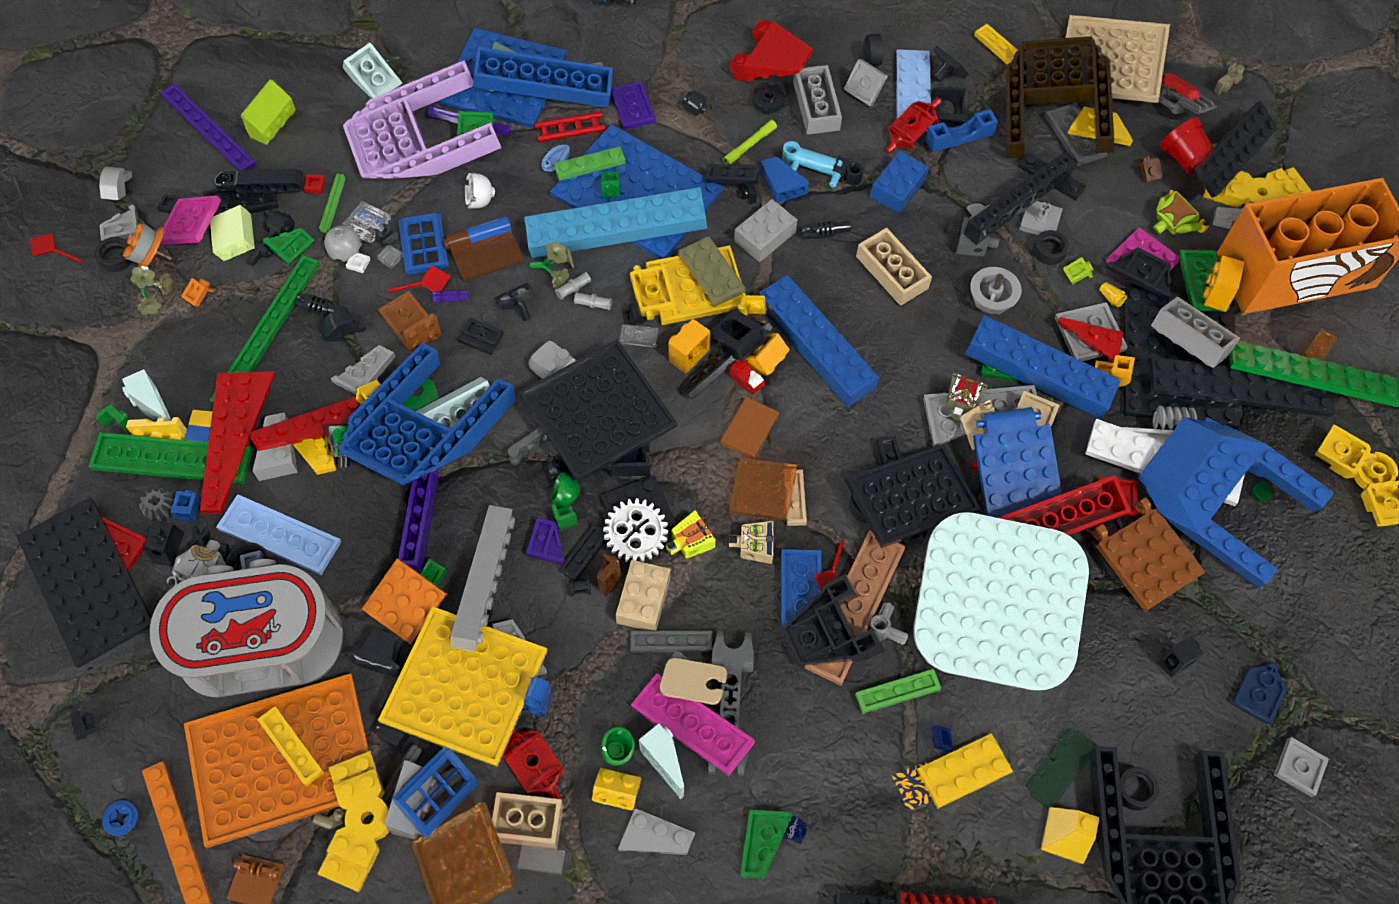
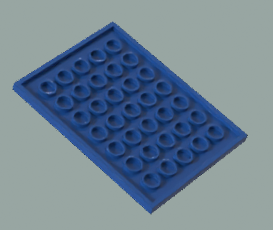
M611 124L583 156L620 146L626 164L561 180L550 191V195L574 209L701 187L704 210L706 212L721 195L724 187L718 183H707L706 177ZM602 172H619V197H602ZM689 232L631 241V243L659 259H664L673 252Z

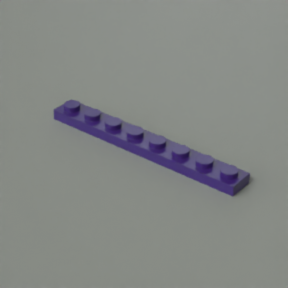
M173 84L161 92L162 97L237 170H249L257 166L256 162L178 86Z

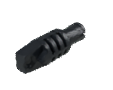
M825 221L802 226L801 233L803 239H819L833 237L836 233L850 232L851 226L848 225L850 224L849 221L838 223Z
M303 293L298 294L295 302L309 311L325 316L333 311L346 308L333 304L331 300Z

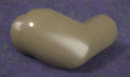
M336 809L329 817L317 813L313 819V824L332 830L345 822V811L343 809Z

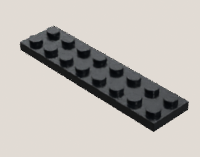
M1262 101L1256 102L1194 168L1211 198L1221 193L1278 129Z

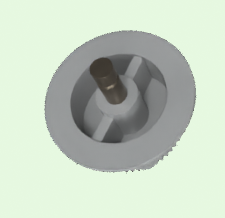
M987 267L978 271L973 276L970 284L971 294L976 307L989 314H1001L1013 307L1019 301L1022 291L1017 277L1010 271L1000 267Z

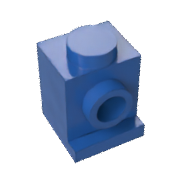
M177 491L170 513L178 521L196 522V514L201 499L194 491Z

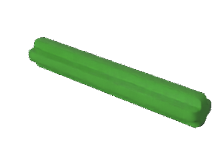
M337 173L335 175L319 226L321 233H327L331 228L345 182L343 174Z

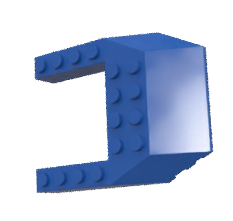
M421 343L349 417V426L347 431H345L344 442L341 444L339 451L348 458L401 485H405L469 453L516 401L514 386L497 378L452 429L402 405L440 366L437 349Z
M1183 417L1138 477L1142 484L1145 485L1146 492L1152 498L1157 510L1165 520L1257 588L1267 585L1278 569L1211 520L1213 515L1249 467L1256 470L1312 512L1323 508L1334 492L1273 448L1226 425Z

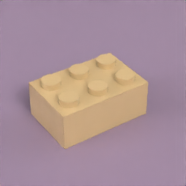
M631 560L616 612L617 624L646 631L657 630L671 578V569Z
M497 792L489 834L491 841L557 849L563 812L562 799Z

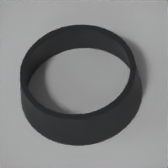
M244 543L235 547L228 554L225 562L227 566L234 567L240 555L261 551L267 559L270 558L263 546L257 543Z

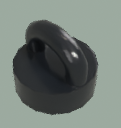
M554 458L548 462L547 476L549 479H556L560 472L566 473L565 465L559 459Z

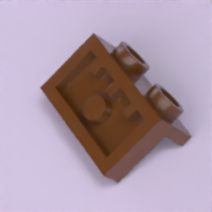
M604 553L602 555L604 566L597 574V581L600 593L607 597L622 581L618 559L613 555L609 556Z

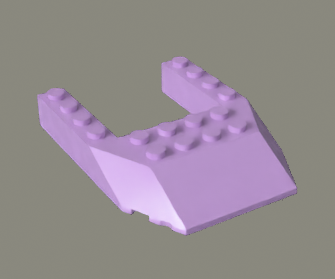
M465 61L370 99L362 111H357L351 119L343 124L362 178H406L438 175L502 148L492 124L489 123L427 149L413 111L472 87L473 79Z

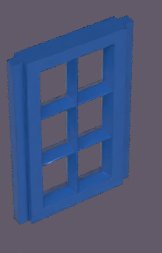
M440 213L398 220L406 274L427 272L431 265L438 269L449 267L447 251L443 241L444 233ZM432 222L433 232L423 233L422 223ZM419 224L420 234L410 236L409 225ZM434 236L436 247L426 248L424 238ZM421 238L422 249L413 251L411 240ZM436 251L438 262L428 263L427 252ZM423 253L425 264L415 265L413 255Z
M443 747L392 799L421 835L428 838L479 783L451 749ZM449 760L455 769L443 779L437 770ZM459 772L466 781L454 792L447 782ZM434 774L441 784L428 795L421 786ZM445 787L451 796L439 808L432 798ZM419 790L426 799L413 811L406 801ZM429 802L436 812L424 823L417 813Z

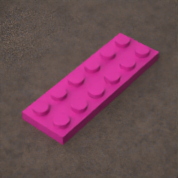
M656 673L631 704V707L655 725L660 724L663 728L666 726L675 739L730 776L755 743L754 739L700 702L663 695L660 691L662 676Z

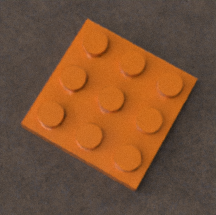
M396 559L362 610L406 642L413 644L419 636L432 606L438 608L448 593L402 560Z

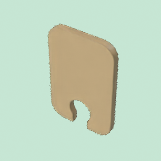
M673 658L666 664L660 684V691L668 697L717 704L722 698L723 690H710L706 687V683L711 679L726 683L727 671L724 667Z

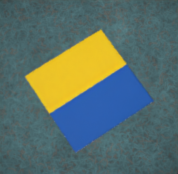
M193 410L184 440L209 442L212 412Z

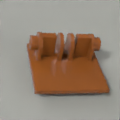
M242 855L241 860L237 859L235 861L234 868L237 871L226 899L244 904H271L285 865Z

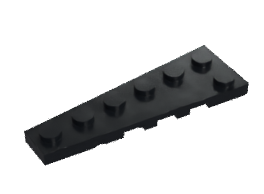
M751 314L747 315L762 325L766 334L772 329L770 322ZM740 324L735 328L736 333L732 337L739 341L751 330ZM725 345L720 349H716L713 352V357L710 360L704 361L699 369L679 388L680 392L690 399L698 396L705 387L713 383L714 379L737 361L734 351Z

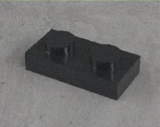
M738 183L743 188L744 198L748 200L750 205L755 204L757 191L754 184Z

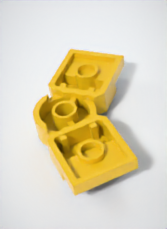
M1292 167L1287 170L1281 168L1267 173L1265 178L1254 179L1249 173L1239 171L1218 196L1211 198L1205 188L1203 197L1237 208L1242 204L1311 192V189L1295 168Z
M1334 424L1315 455L1331 464L1329 469L1346 479L1354 478L1356 483L1364 489L1361 493L1363 503L1367 512H1372L1377 527L1399 524V481H1395L1398 476L1396 463L1384 453H1370L1371 448L1369 444Z
M371 751L329 767L339 806L347 811L345 815L346 827L336 831L327 849L328 854L318 872V875L357 892H360L380 851L376 841L384 838L389 832L384 825L389 807L381 800L385 792ZM374 815L372 823L364 824L366 816Z

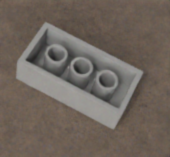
M828 65L802 68L799 74H794V87L807 135L840 131L842 115Z
M1176 297L1161 308L1151 325L1158 333L1164 334L1173 343L1180 345L1189 354L1195 355L1204 364L1212 368L1216 367L1230 355L1240 339L1179 297Z

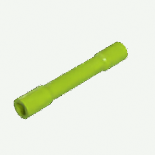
M770 120L763 125L759 131L724 156L723 162L725 164L735 162L743 153L777 128L775 121Z

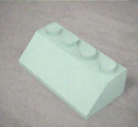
M480 377L416 412L452 429L487 391L490 385L486 379Z

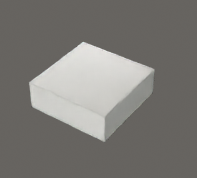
M356 253L349 258L346 268L363 273L371 260L370 256Z

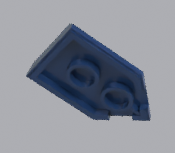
M1276 662L1260 667L1248 668L1232 701L1236 708L1270 725L1287 691L1285 683L1282 682L1278 673L1279 669Z

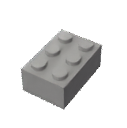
M771 199L735 229L734 242L760 263L796 233L797 219Z

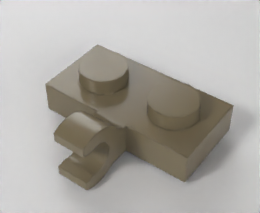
M1234 63L1229 67L1228 73L1218 80L1213 90L1216 95L1221 94L1223 91L1227 92L1234 83L1237 84L1243 78L1242 73L1245 70L1242 65H1238L1235 68L1237 63Z

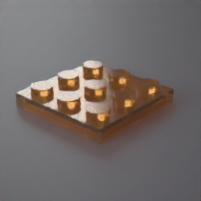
M740 458L729 512L787 521L797 465Z

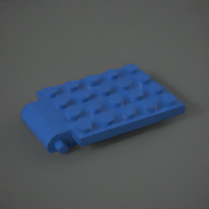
M1032 407L985 413L981 415L982 420L975 421L976 428H983L984 434L974 435L973 438L986 516L999 518L1062 495L1051 425L1037 426L1036 420L1041 419L1040 412H1035Z

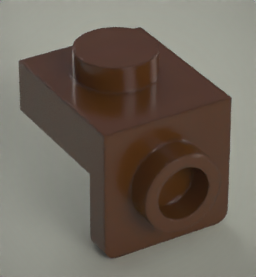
M1152 156L1141 158L1142 162L1136 163V167L1141 166L1144 182L1163 178L1159 158L1152 159Z

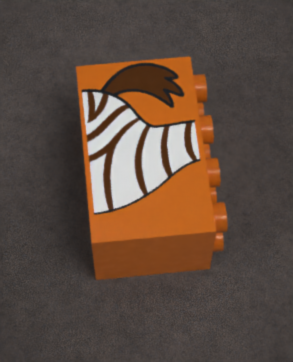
M1379 178L1245 204L1217 251L1218 261H1220L1223 255L1245 262L1239 289L1234 296L1242 313L1248 314L1376 288L1399 259V206L1384 179Z

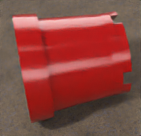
M1198 117L1192 118L1175 128L1160 143V147L1165 153L1170 154L1189 176L1193 175L1192 171H1194V168L1214 148L1203 131V125Z

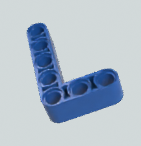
M531 677L524 697L525 705L522 711L538 716H546L553 697L548 681L539 677Z

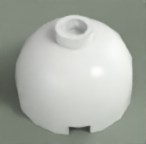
M469 173L466 180H469V185H465L466 204L470 203L468 206L470 209L483 208L488 205L491 197H494V187H491V182L484 175Z

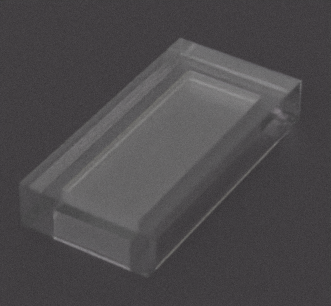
M522 845L518 868L562 875L566 852Z

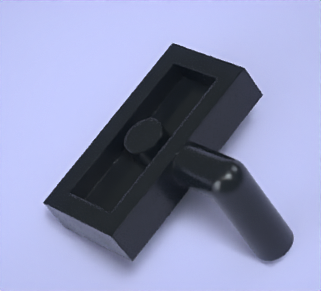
M525 283L495 297V300L502 310L511 309L517 304L523 320L527 321L530 319L525 302L536 295L533 288L528 283Z

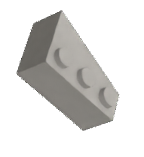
M285 412L265 416L263 428L287 420ZM293 444L262 451L257 450L253 472L258 481L298 473Z

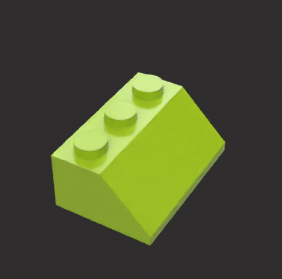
M270 79L243 111L241 118L249 137L267 145L296 109L292 98Z

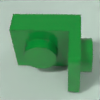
M602 172V197H619V172Z

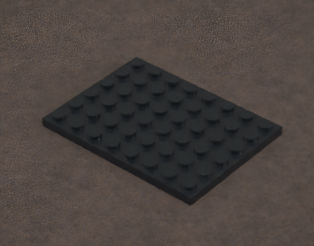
M1125 287L1124 292L1127 299L1123 303L1124 340L1128 348L1125 350L1124 356L1135 357L1131 381L1124 386V416L1153 419L1154 412L1158 406H1163L1164 409L1166 406L1171 408L1178 407L1179 409L1186 407L1187 410L1189 408L1195 409L1197 420L1204 421L1208 417L1221 425L1238 429L1240 426L1239 404L1151 393L1149 368L1151 357L1203 363L1201 359L1189 354L1186 349L1173 343L1170 338L1158 333L1151 326L1160 309L1176 297L1190 304L1188 294L1171 292V297L1167 301L1146 289ZM1234 300L1231 301L1227 312L1200 311L1235 334ZM1229 356L1221 361L1218 366L1230 367Z

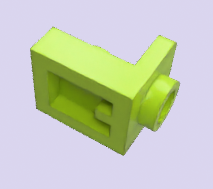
M1082 257L1063 268L1072 285L1087 276L1089 278L1093 277L1091 273L1094 270L1089 261L1085 262Z

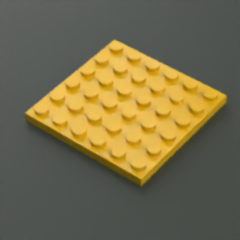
M432 606L378 721L498 767L525 705L524 697L531 677H537L548 650L545 647L488 626L482 628L484 637L482 644H478L476 652L451 648V633L457 615Z

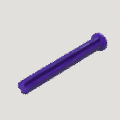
M430 105L428 118L434 117L458 123L459 113ZM494 122L493 129L495 133L506 136L510 135V126Z

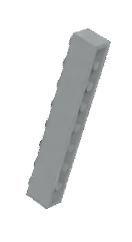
M492 505L488 507L451 633V648L476 652L478 644H482L484 637L482 628L487 626L489 618L487 610L492 609L493 598L491 596L492 593L497 591L498 581H496L497 576L500 577L502 572V565L500 563L501 560L505 561L507 553L505 545H509L511 539L509 531L514 529L515 518L512 517L513 509Z

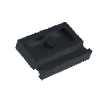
M470 318L461 336L458 337V341L492 355L494 348L496 349L504 333L501 329Z

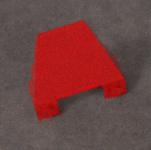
M762 20L752 30L757 44L751 54L737 53L729 66L735 80L754 81V78L762 76L763 79H767L769 75L778 74V77L799 74L813 53V48L775 22Z

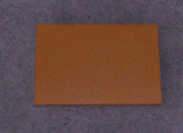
M746 397L722 437L720 444L754 460L778 419L780 412Z

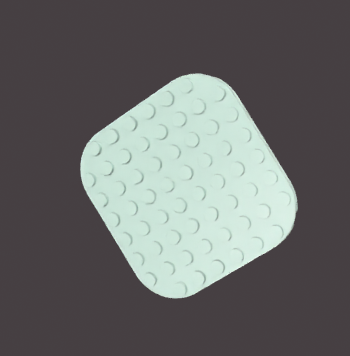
M958 513L949 516L933 530L928 540L913 629L917 649L928 664L945 673L1033 691L1046 690L1061 684L1071 674L1077 660L1089 576L1088 561L1084 551L1072 537L1058 530L975 513Z

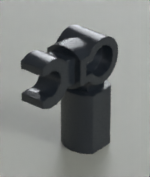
M198 527L193 529L195 538L189 544L188 550L194 545L206 547L208 544L206 540L210 537L208 527H205L202 534H199ZM220 543L221 546L218 552L222 558H227L230 551L229 544Z

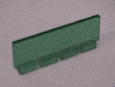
M1071 728L1066 730L1060 738L1062 743L1057 742L1048 754L1052 760L1045 758L1036 770L1040 776L1033 774L1025 785L1031 791L1030 795L1048 810L1050 807L1054 808L1088 762L1089 752L1097 746L1079 730L1076 732Z

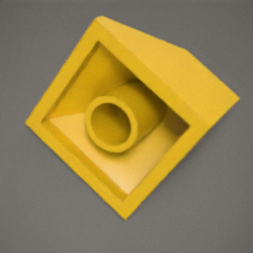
M1050 807L1041 850L1083 864L1095 841L1099 817L1079 810Z

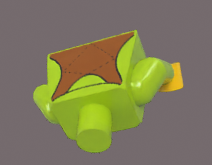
M1171 190L1169 194L1160 198L1156 209L1159 222L1153 226L1158 234H1161L1166 229L1173 235L1193 231L1204 233L1209 225H1203L1204 219L1197 222L1199 221V213L1177 191Z

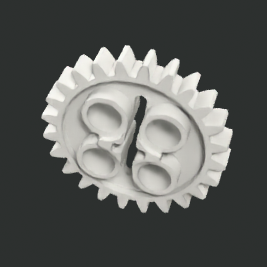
M628 499L626 506L623 502H620V509L616 506L613 507L615 514L608 513V517L611 520L605 519V524L608 527H604L603 531L609 534H606L604 539L610 540L607 543V547L613 546L612 554L617 551L619 552L618 559L624 555L625 562L629 558H632L634 561L640 558V561L644 563L645 556L651 560V553L657 556L659 553L657 548L663 549L664 546L661 542H666L667 538L662 535L668 534V530L663 528L668 523L661 522L665 515L658 516L660 509L653 510V503L648 507L646 506V500L639 504V500L636 499L635 504H632L631 500ZM639 514L642 519L634 521L631 515ZM646 519H649V522H647L646 524H644V525L640 528L639 534H638L637 532H635V533L628 539L627 542H625V543L622 542L624 539H626L628 536H630V535L632 534L633 528H634L635 530L638 529L639 526H641L642 523H643ZM622 526L627 529V532L619 534L616 529ZM652 528L655 534L647 535L645 529ZM638 541L641 546L635 549L631 547L630 543Z

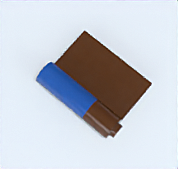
M507 216L445 235L446 239L443 240L446 250L450 249L463 281L524 261Z

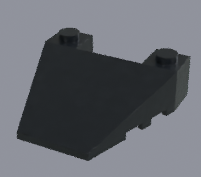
M846 574L828 582L816 597H813L809 604L782 628L799 666L868 660L886 651L877 632L873 628L855 636L841 608V605L859 597L850 578Z

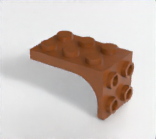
M410 291L378 309L379 314L410 353L421 343L426 344L441 335L437 316L434 313L428 315Z

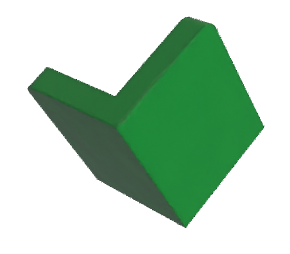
M555 504L551 505L559 531L578 524L576 513L573 512L571 505L559 509L556 508Z

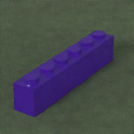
M441 467L412 481L398 559L418 573L422 572Z

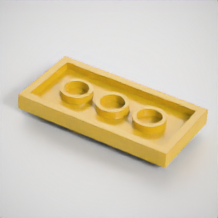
M991 733L918 768L917 772L937 809L1011 774L1013 770Z

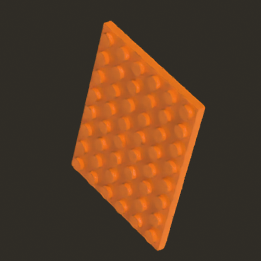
M352 674L184 723L204 847H213L340 807L329 767L370 751ZM275 706L324 772V774L308 786L303 784L257 720Z

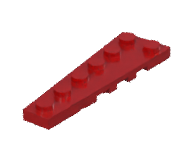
M355 396L250 432V438L258 451L282 447L288 444L302 443L303 440L311 438L314 440L321 439V436H324L323 424L348 423L349 417L360 405Z

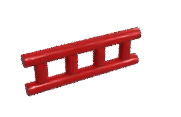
M598 111L536 122L535 129H541L542 135L538 136V141L540 143L605 131V125H599L598 118H602V113ZM591 120L592 126L582 128L581 121ZM564 124H575L576 129L565 130ZM558 126L559 132L549 134L548 127Z

